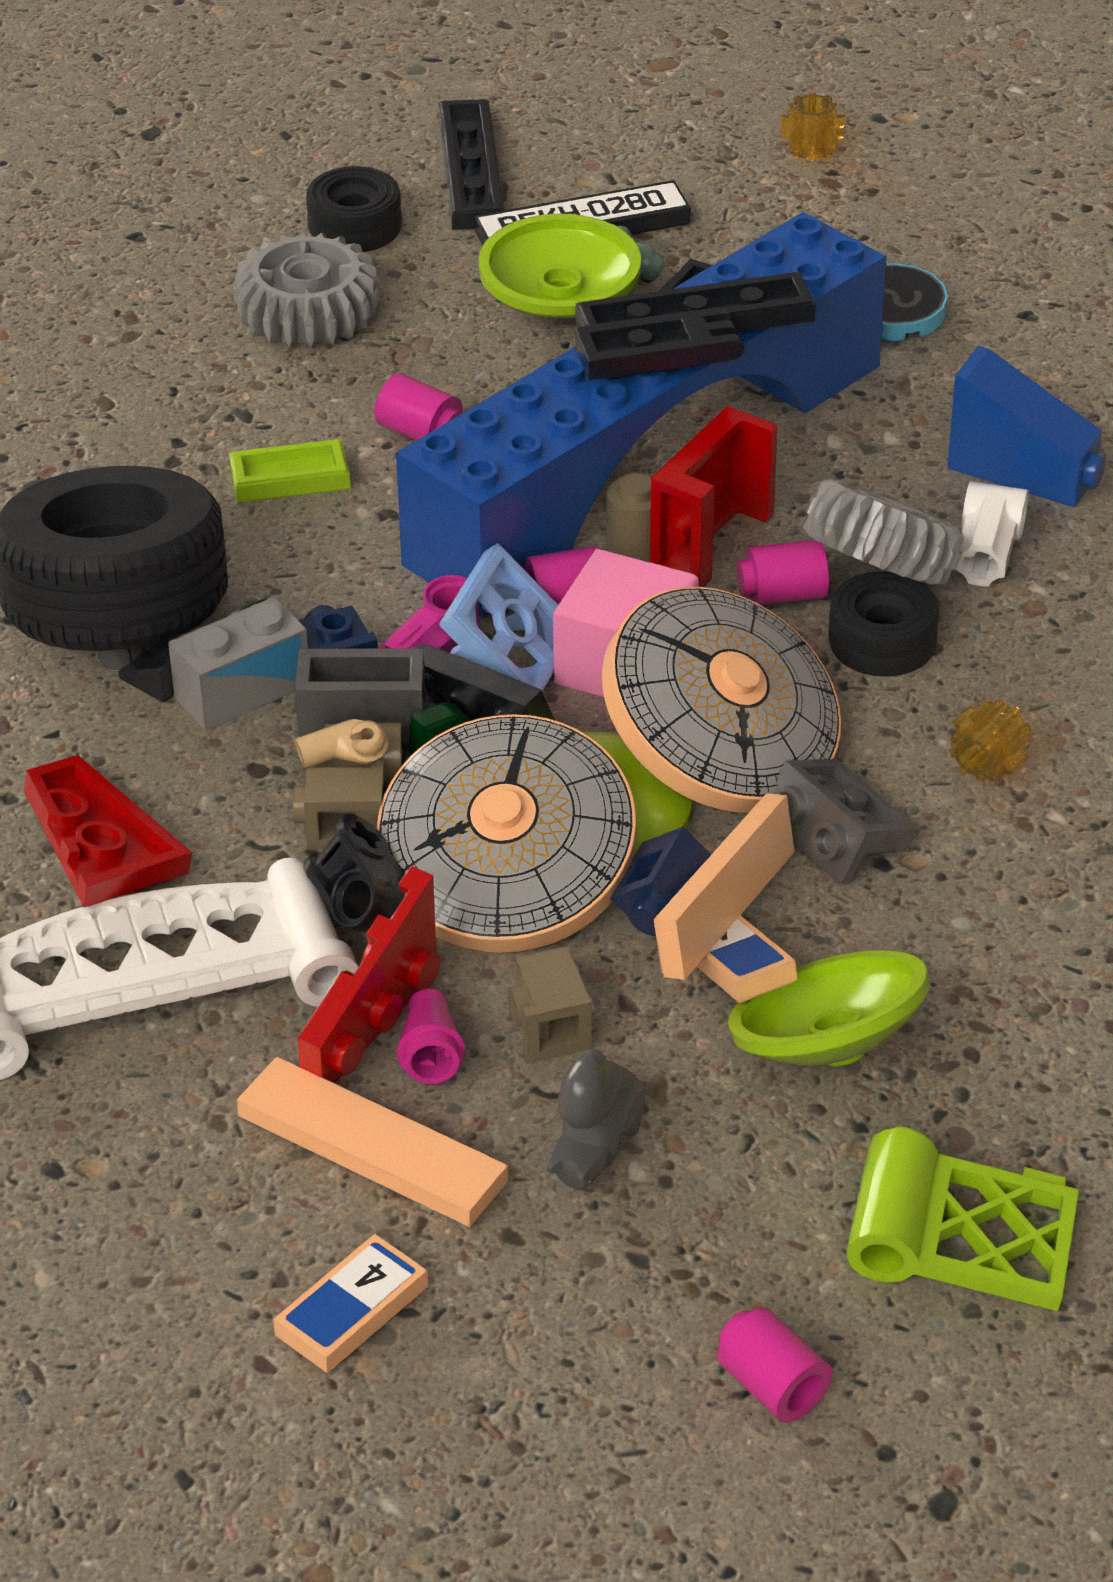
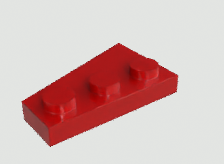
M79 755L26 770L24 793L83 908L189 874L192 852Z
M410 866L398 884L400 891L404 892V899L391 919L379 914L365 934L368 945L355 974L347 970L340 972L298 1036L300 1068L334 1084L342 1075L347 1076L351 1074L358 1066L363 1052L380 1033H387L394 1027L402 1009L408 1004L411 996L417 991L428 989L434 982L440 968V956L437 954L434 878L432 874L416 867Z

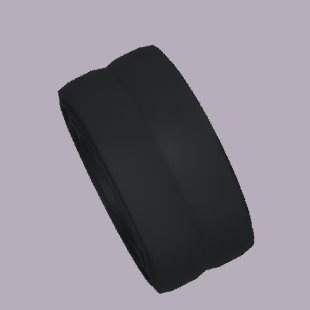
M341 167L319 175L308 187L306 206L308 229L311 236L316 237L322 232L325 233L328 239L341 236L345 238L347 244H360L362 252L384 247L398 236L402 225L401 193L397 182L389 174L370 167Z
M888 571L868 572L846 580L836 589L830 603L828 639L831 650L844 665L867 675L881 677L898 676L919 669L929 661L937 645L939 606L934 593L922 582ZM876 623H889V625L876 624Z

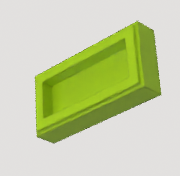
M342 439L229 452L230 471L237 503L351 489L350 472Z

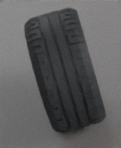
M123 465L95 467L68 472L42 480L23 489L12 497L0 511L1 608L8 620L29 638L46 645L70 650L108 651L155 644L179 636L201 624L215 611L227 591V558L220 505L202 484L181 473L148 466Z

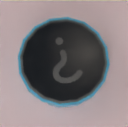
M887 263L881 340L890 342L906 340V333L919 331V337L931 334L941 326L948 306V294L944 283L933 273L919 267Z

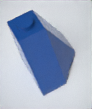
M977 346L955 375L948 469L1003 486L1029 490V494L1074 508L1088 488L1095 489L1099 485L1106 464V457L1099 454L1102 430L988 348Z

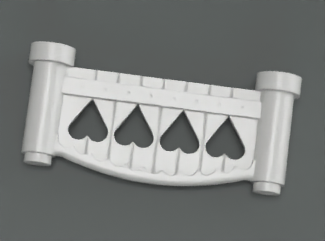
M283 858L275 862L268 871L267 880L261 882L215 883L165 888L117 897L85 908H76L41 920L0 938V1080L14 1075L26 1063L29 1048L25 1035L288 976L291 977L300 1000L308 1005L318 1007L340 972L347 970L355 974L359 966L349 945L338 939L322 895L306 876L303 862L296 858ZM244 914H257L261 916L250 940L243 943H238L210 927V924L217 920L227 919L234 921ZM180 928H192L197 931L184 956L175 958L145 941L150 935L159 933L170 935ZM116 942H127L132 945L119 969L107 972L79 955L86 949H106ZM52 956L66 958L54 982L48 986L42 987L14 970L17 965L25 962L41 963L46 958Z

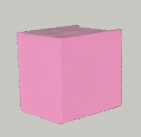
M596 548L553 612L554 684L604 697L602 665L605 651L611 637L626 616L639 603L659 592L680 587H699L698 577L688 572Z

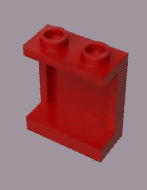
M727 405L651 477L650 563L694 574L699 579V587H705L712 580L713 536L738 513L762 522H767L774 515L778 430L774 423Z

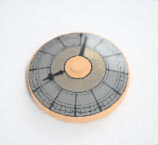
M680 587L662 591L646 598L626 616L611 637L606 648L602 665V689L610 718L618 734L635 758L650 773L674 791L691 800L720 810L749 813L766 793L773 794L778 788L777 778L785 761L834 759L841 735V715L833 683L817 654L797 631L776 614L756 602L737 594L706 587Z
M497 715L476 719L453 727L428 741L408 758L390 782L383 797L377 821V830L386 839L389 851L404 875L410 866L433 875L436 937L464 948L496 953L520 952L547 946L569 937L595 920L611 904L612 900L610 897L631 865L636 854L638 840L633 796L628 781L613 757L601 745L581 731L558 721L531 715Z

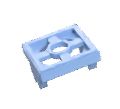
M496 543L483 552L439 623V626L458 644L450 653L537 687L542 691L554 672L553 612L558 604L501 545ZM477 600L482 604V609L492 615L493 625L496 630L492 641L478 628L476 623L475 605ZM506 609H510V611L505 616ZM525 630V635L520 637L512 631ZM512 647H524L537 660V663L531 667L519 668L507 655Z

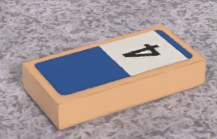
M741 915L697 966L738 1003H743L798 980L795 959Z
M374 1234L273 1319L275 1336L328 1374L428 1287V1271Z

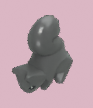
M593 1049L586 1052L572 1064L563 1079L558 1097V1111L563 1120V1131L547 1164V1171L555 1173L563 1183L575 1189H583L589 1186L600 1175L604 1167L610 1166L613 1163L620 1149L621 1135H637L642 1118L646 1085L628 1069L608 1061L599 1050Z

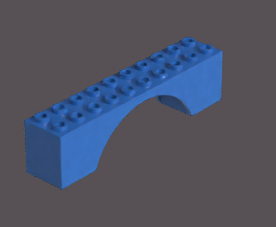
M802 212L673 289L800 272L816 304L814 322L738 332V336L744 345V353L735 360L682 367L675 371L660 370L625 375L613 380L597 379L589 381L577 349L574 347L396 452L401 565L429 583L435 578L445 575H459L468 578L483 552L496 543L501 545L524 570L526 557L572 550L580 528L594 500L625 454L671 408L710 384L726 378L740 376L803 413H807L880 365L887 256L821 222L818 218ZM478 601L479 616L484 618L490 613H486L482 609V604Z

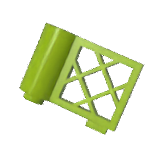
M896 1127L884 1129L873 1136L868 1146L847 1245V1260L852 1269L861 1276L877 1282H900L914 1274L1058 1312L1063 1298L1079 1189L1065 1186L1066 1177L1024 1167L1021 1175L939 1154L936 1146L929 1138L912 1128ZM949 1182L978 1189L988 1202L966 1212L948 1191ZM1030 1202L1058 1209L1057 1221L1036 1230L1018 1207ZM943 1214L948 1218L947 1221L942 1222ZM1001 1216L1018 1238L996 1248L978 1225ZM961 1234L979 1256L965 1262L936 1254L938 1243ZM1052 1241H1054V1243H1053V1249H1052L1051 1246L1048 1244V1243H1050V1242H1052ZM1031 1252L1049 1273L1047 1283L1020 1276L1008 1261Z

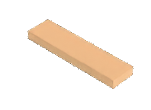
M766 793L654 918L660 965L664 978L686 980L736 919L739 918L795 851L787 795Z
M276 1057L237 1099L239 1117L468 1227L472 1226L508 1183V1165L279 1057Z

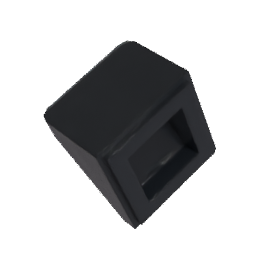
M174 639L155 643L119 670V679L163 703L174 695L168 642Z

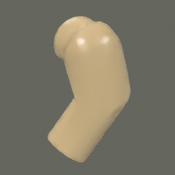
M349 719L294 739L296 750L304 769L333 759L363 765L371 764L381 759L387 751L389 744L388 737L381 725L374 721Z

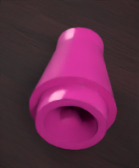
M423 989L414 993L409 999L408 1014L397 1047V1058L402 1068L414 1080L424 1084L442 1083L450 1079L465 1058V1044L449 1011L446 996L435 989Z

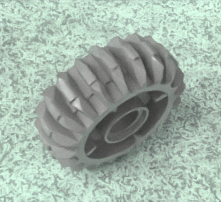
M303 232L300 237L294 238L281 235L279 242H262L260 250L253 249L247 251L246 260L238 263V272L235 275L236 285H233L234 302L237 303L238 314L241 316L242 324L250 326L253 335H266L269 343H276L281 340L286 341L289 348H292L297 343H307L310 348L317 342H326L329 345H333L337 337L352 338L354 329L362 330L367 328L368 319L376 316L378 294H380V278L377 276L372 255L362 252L360 244H347L345 238L341 236L328 239L324 232L316 237L306 236Z
M833 479L820 481L815 495H811L805 510L807 516L803 528L815 541L826 544L827 547L836 549L864 563H869L918 582L922 581L930 585L947 583L952 570H956L962 555L960 550L965 538L957 527L922 510L850 483Z

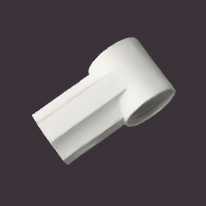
M974 481L969 482L961 524V532L965 539L960 550L962 555L956 567V571L960 572L967 579L968 584L989 587L992 581L1005 577L1014 541L1020 542L1022 538L1029 490Z

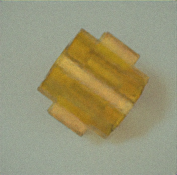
M811 92L804 96L798 95L794 97V102L788 105V114L781 115L780 138L789 139L788 148L793 150V156L797 158H807L809 161H817L818 158L822 157L828 158L832 155V150L837 149L838 139L844 138L845 115L837 114V103H832V97L828 95H817L816 92Z
M986 699L977 709L970 705L952 722L958 731L950 739L952 747L949 749L951 758L956 759L960 765L959 769L965 775L969 773L976 776L978 781H985L987 778L990 781H995L1003 772L1012 775L1029 758L1023 749L1030 742L1029 739L1031 737L1029 733L1032 730L1030 723H1025L1020 715L1022 711L1016 706L1012 708L1005 705L1004 700L996 699L992 703L991 699Z

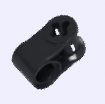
M345 814L337 822V834L320 853H312L304 861L303 869L306 876L319 890L331 910L334 920L340 926L367 932L379 914L391 919L404 899V892L400 891L398 886L404 874L391 855L387 841L382 834L363 818L354 814Z

